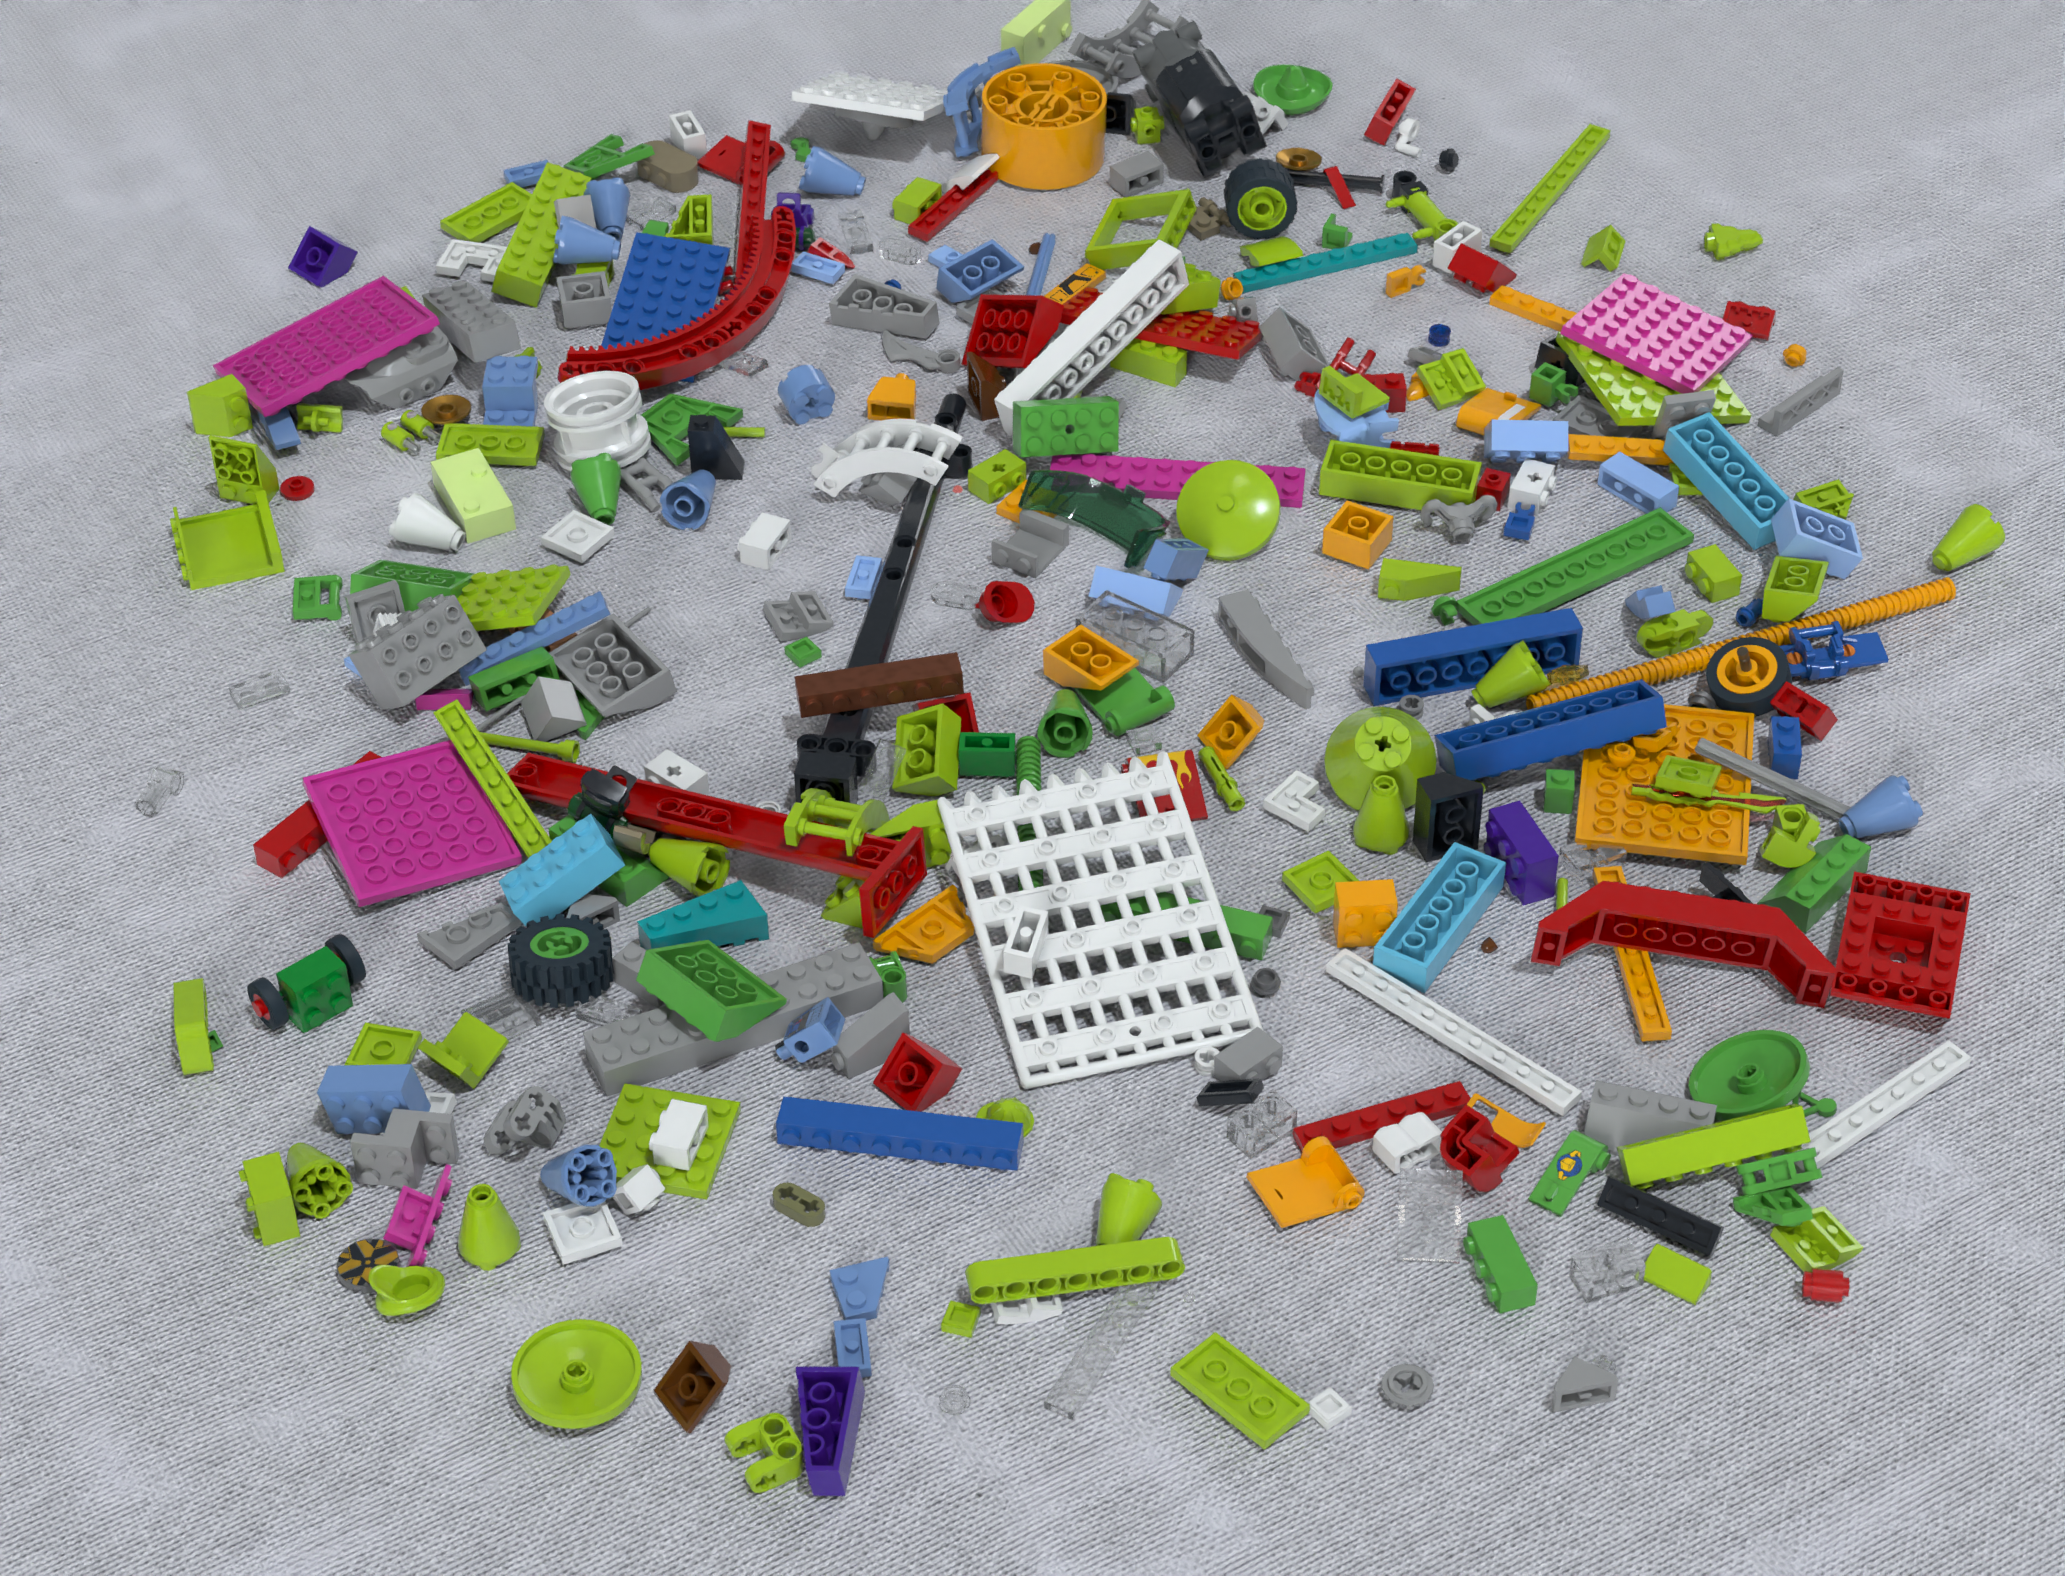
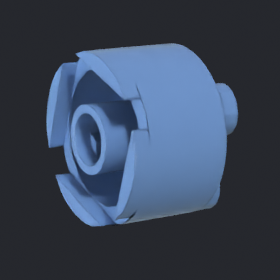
M813 365L798 366L787 373L788 378L784 382L780 381L778 395L797 424L802 425L807 423L809 419L819 416L827 417L832 413L835 393L822 370L815 369Z

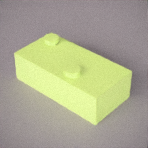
M1034 0L1001 29V51L1015 47L1021 64L1015 66L1039 63L1070 36L1072 32L1071 0Z
M479 448L431 461L434 487L455 523L461 527V531L466 533L465 540L467 544L516 530L513 504Z

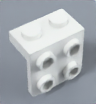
M1249 92L1245 93L1254 107L1262 135L1271 124L1281 130L1287 127L1289 123L1285 119V113L1281 108L1276 105H1270L1260 96L1256 97Z

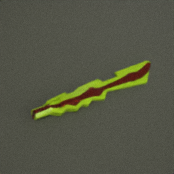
M1632 783L1631 795L1645 796L1656 801H1668L1673 804L1685 803L1688 806L1698 803L1709 808L1719 803L1764 814L1775 810L1776 806L1784 805L1787 801L1784 797L1739 792V796L1720 794L1716 789H1714L1711 797L1697 798L1688 792L1665 791L1662 787L1655 786V784L1641 785Z

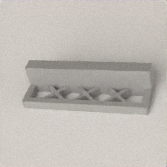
M1837 367L1824 377L1821 375L1759 417L1758 426L1778 437L1840 394L1844 370Z

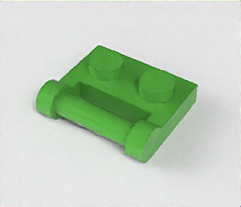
M338 575L294 578V620L323 617L333 621L339 620L342 616V608L339 605L340 590L343 586L342 578ZM328 588L329 604H321L322 589Z

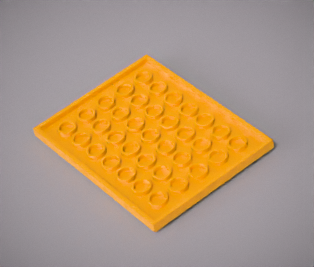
M1664 704L1666 725L1677 722V734L1660 751L1647 752L1645 749L1634 747V736L1628 741H1614L1607 743L1599 749L1588 748L1584 750L1574 847L1738 865L1747 864L1750 810L1719 803L1709 808L1698 803L1688 806L1685 803L1673 804L1668 801H1656L1645 796L1631 795L1632 783L1641 785L1655 784L1657 773L1666 755L1722 766L1721 775L1715 787L1720 794L1739 796V792L1751 794L1750 778L1697 754L1695 747L1701 738H1705L1752 761L1754 713ZM1617 743H1626L1632 746L1636 751L1632 764L1626 768L1613 766L1607 756L1610 746ZM1708 797L1698 798L1704 801L1723 800L1750 805V799H1745V801L1711 799Z

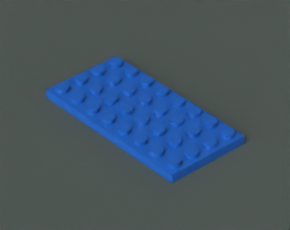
M636 232L601 346L607 349L608 345L611 344L614 348H617V344L620 343L625 347L626 342L634 346L635 340L643 344L644 338L651 341L652 336L659 338L661 333L667 336L669 330L675 333L677 327L682 329L683 324L689 326L691 320L696 322L697 317L702 318L704 312L708 313L710 308L714 309L729 260L730 248ZM696 375L678 381L694 383Z

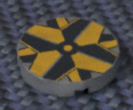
M364 1239L346 1247L339 1255L336 1267L340 1282L348 1290L354 1291L356 1289L361 1290L362 1293L370 1294L376 1292L369 1283V1273L372 1268L378 1265L401 1267L397 1249L389 1242L381 1239Z

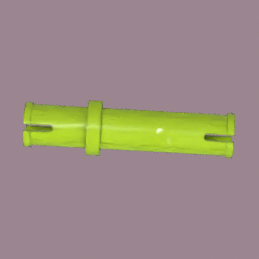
M1206 746L1198 752V758L1215 783L1216 792L1220 797L1224 798L1231 811L1241 810L1245 806V799L1238 790L1236 780L1229 776L1212 747Z

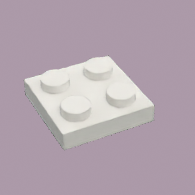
M573 510L541 536V542L543 546L583 563L612 539L615 533L613 527Z
M606 1201L594 1207L579 1206L576 1203L543 1212L545 1224L563 1265L623 1246L622 1237Z

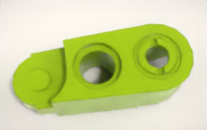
M1685 609L1678 610L1645 622L1638 630L1636 640L1650 655L1656 658L1666 655L1671 656L1703 643L1699 638L1703 637L1712 628L1713 618L1702 609L1688 613Z

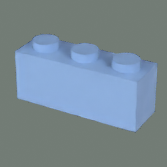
M1618 452L1600 464L1598 485L1646 514L1660 507L1668 512L1677 506L1679 485L1622 452Z

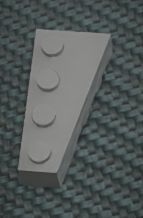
M854 274L829 302L832 325L878 332L887 330L892 334L928 338L939 325L936 301Z

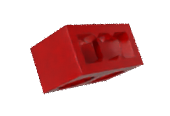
M1788 681L1785 682L1770 702L1779 716L1798 717L1800 729L1820 741L1825 738L1838 721L1827 705Z

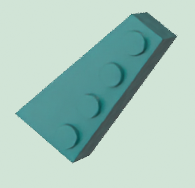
M742 880L637 921L640 947L646 950L709 940L716 946L733 943L735 947L744 945L745 940L758 938L759 941L769 939L767 914Z

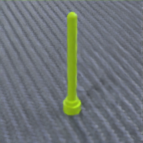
M480 732L487 744L557 754L559 758L567 762L575 763L580 753V744L575 740L566 739L558 744Z

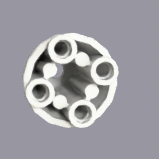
M414 493L409 498L404 496L398 505V511H400L398 518L392 522L389 528V534L394 536L395 540L448 551H458L462 547L466 533L461 531L460 526L425 497Z

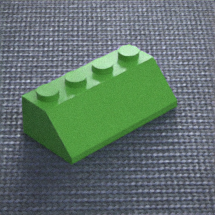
M569 814L548 828L550 839L553 840L561 836L578 821L574 820V817ZM616 847L625 866L599 884L598 887L628 907L669 879V876L640 853Z
M1848 834L1818 842L1814 846L1815 856L1806 864L1792 868L1757 904L1780 908L1802 932L1806 933L1851 888L1854 872H1867L1871 846Z

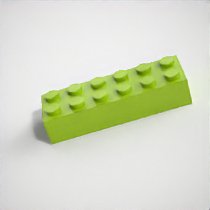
M1330 440L1320 470L1319 495L1421 510L1427 501L1434 499L1440 500L1448 506L1459 502L1469 505L1476 501L1482 462Z

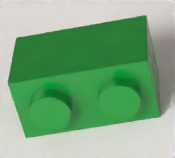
M960 732L959 775L1015 776L1016 733Z

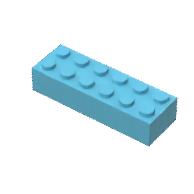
M1708 412L1669 428L1663 451L1752 549L1755 550L1776 541L1771 519L1790 498L1714 416Z
M1454 842L1374 946L1373 965L1407 986L1425 993L1504 887L1506 862Z

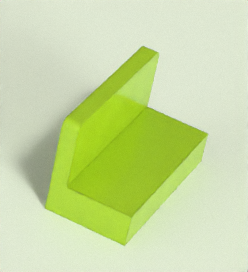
M1610 224L1588 239L1581 264L1586 267L1599 259L1610 272L1615 270L1620 262L1626 242L1625 239Z

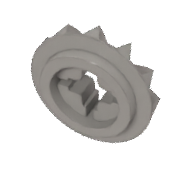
M1400 1364L1390 1368L1384 1374L1381 1390L1384 1391L1385 1399L1392 1400L1395 1407L1401 1404L1406 1405L1410 1410L1413 1405L1422 1407L1426 1400H1431L1434 1383L1430 1374L1423 1368L1413 1364ZM1413 1381V1389L1402 1392V1387H1406Z

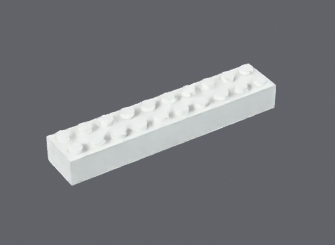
M1158 240L1152 247H1149L1120 278L1116 279L1087 310H1084L1054 342H1051L1022 373L1017 375L997 395L994 401L1004 432L1013 436V401L1074 398L1189 285L1180 250L1161 240Z

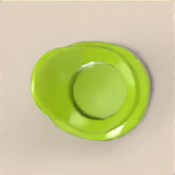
M378 1265L372 1268L369 1273V1283L377 1292L376 1308L380 1314L385 1316H397L421 1311L433 1305L442 1296L446 1282L443 1274L432 1267L409 1266L402 1268L391 1265Z

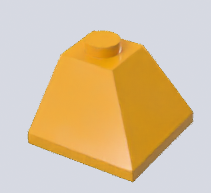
M1231 694L1197 736L1205 746H1210L1215 750L1224 768L1228 770L1261 731L1265 720L1250 703Z

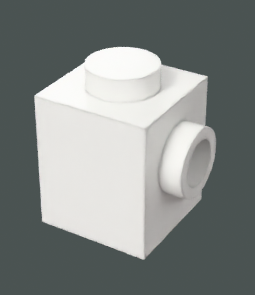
M647 1164L632 1169L616 1183L617 1188L613 1198L625 1215L640 1212L642 1209L646 1211L653 1207L659 1201L657 1196L665 1190V1187L660 1182L659 1174Z

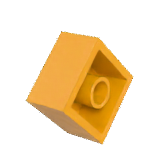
M1347 500L1323 529L1322 553L1359 567L1370 569L1392 541L1394 516Z
M1393 879L1335 882L1333 928L1337 948L1375 946L1397 918L1398 902Z

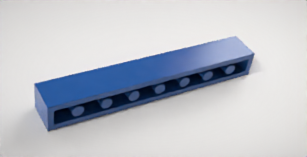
M783 1096L776 1121L778 1144L997 1168L1000 1170L1018 1171L1024 1144L1023 1123Z

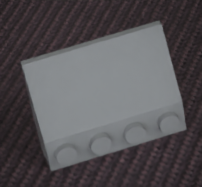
M614 613L549 653L553 657L558 670L572 682L602 716L655 706L677 692L670 670Z

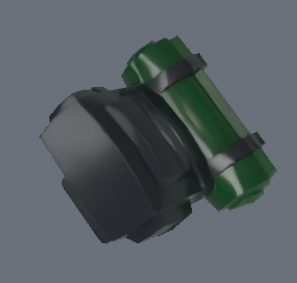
M616 765L612 766L607 775L592 768L581 778L580 787L582 788V793L578 792L570 799L568 814L573 816L576 821L592 814L613 839L615 825L628 827V819L623 816V813L630 803L629 793L637 782V778ZM616 776L625 778L627 782L626 787L612 778Z

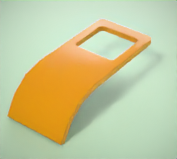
M1477 1093L1473 1094L1467 1104L1472 1108L1476 1101H1480L1495 1110L1498 1114L1491 1123L1494 1131L1517 1147L1525 1148L1532 1146L1546 1125L1545 1122L1538 1124L1525 1122Z

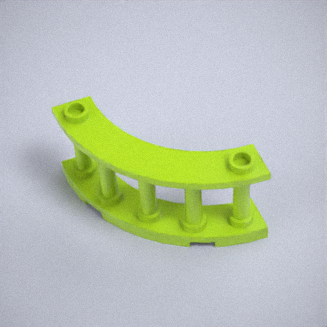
M810 788L801 794L803 801L801 803L795 802L785 821V840L787 845L798 846L802 835L805 836L806 833L841 839L846 842L847 856L853 857L856 847L862 844L864 834L866 832L872 833L890 821L886 806L880 800L870 799L863 805L835 800L826 790ZM814 820V821L821 822V823H825V824H829V825H823V824H818V823H812V821Z

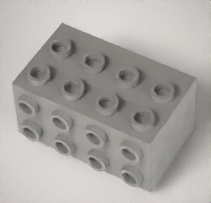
M440 594L434 598L430 596L423 599L417 604L418 609L413 612L408 610L396 618L398 620L397 623L392 626L387 624L376 631V637L371 640L366 638L355 645L356 650L349 654L350 659L381 710L407 705L487 650L455 595L444 597L443 594Z

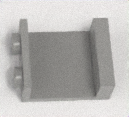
M1024 508L1019 513L1020 529L1006 543L995 538L991 541L992 561L1036 579L1069 545V524Z

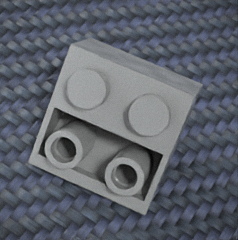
M902 444V445H899V446H896V447L892 446L891 448H902V449H903V447H904L905 444ZM895 472L869 474L862 477L861 482L863 484L858 491L893 506L902 503L918 477Z

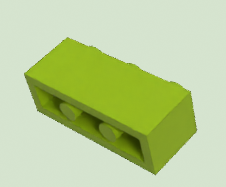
M1134 338L1110 362V367L1176 388L1187 375V351L1173 346Z

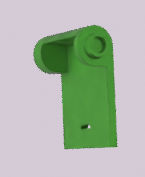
M1136 668L1101 691L1075 688V691L1103 721L1107 731L1115 736L1127 733L1175 708V702L1169 689L1164 685L1154 689Z

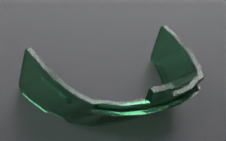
M1031 471L1018 505L1022 509L1044 511L1072 519L1119 544L1129 551L1124 566L1128 569L1138 567L1147 560L1155 540L1163 539L1167 533L1165 531L1170 524V521L1162 514L1143 502L1146 493L1128 484L1123 492L1087 475L1067 471Z

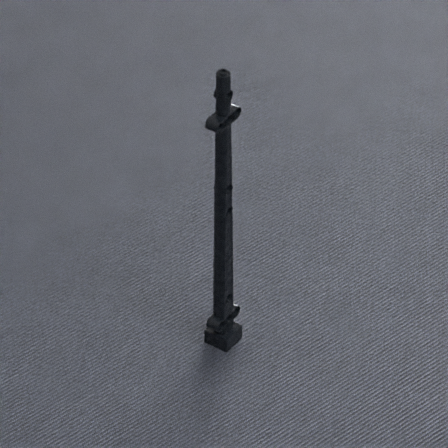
M955 393L946 395L942 400L938 414L935 416L934 424L958 434L967 406L965 399ZM959 444L949 459L942 457L941 462L947 464L948 468L936 486L917 478L911 487L845 669L888 662L945 476L955 478L968 477V470L972 468V449L970 446ZM915 447L914 451L930 457L933 454L932 451ZM874 707L828 714L821 735L804 734L797 739L798 763L794 771L796 802L801 803L803 801L801 794L810 788L826 790L837 801L857 804V777H869L877 770L876 746L871 741L864 740Z

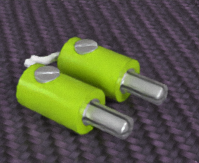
M407 410L402 416L396 418L391 416L381 429V436L402 451L410 449L414 453H418L421 451V446L414 442L415 438L412 434L392 421L400 420V424L422 439L431 438L434 441L440 439V434L434 431L433 424L412 410Z

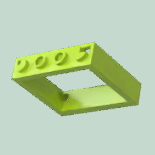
M1190 189L1112 199L1085 249V258L1088 259L1089 264L1101 270L1130 267L1158 240L1177 249L1197 209ZM1168 215L1156 239L1111 244L1122 221Z

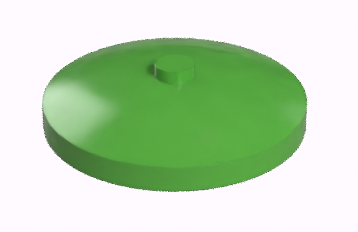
M1776 1030L1749 1031L1730 1037L1706 1052L1691 1072L1689 1090L1694 1101L1717 1105L1715 1120L1725 1121L1788 1104L1805 1086L1810 1073V1062L1803 1045L1792 1035Z

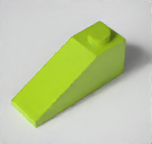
M1383 558L1379 575L1378 598L1407 601L1460 591L1462 567Z

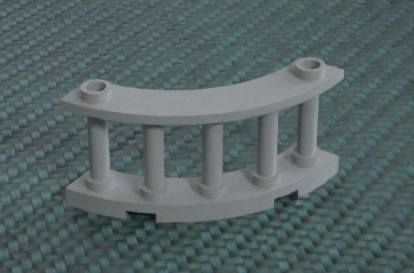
M1141 0L1138 7L1126 20L1127 25L1122 29L1116 28L1105 34L1103 38L1086 36L1079 32L1068 52L1080 59L1102 62L1107 65L1105 71L1117 77H1136L1142 74L1132 53L1135 49L1129 46L1134 41H1140L1144 44L1152 43L1154 38L1143 33L1149 24L1155 22L1169 30H1173L1175 33V29L1189 22L1182 16H1179L1176 22H1173L1157 14L1159 8L1151 1Z

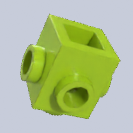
M1145 106L1134 109V118L1130 119L1131 131L1135 133L1137 144L1160 143V129H1164L1163 115L1159 116L1157 107Z

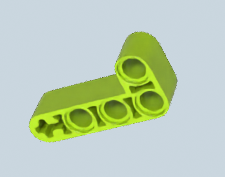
M198 978L174 982V1027L183 1075L213 1071L214 1062L209 1040L208 1004L204 979Z

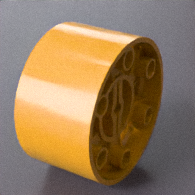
M1050 63L1015 66L993 76L986 83L982 92L981 156L985 154H998L1000 158L989 169L992 172L997 171L998 179L1023 188L1039 190L1067 188L1092 178L1104 163L1107 105L1104 87L1097 79L1084 71Z

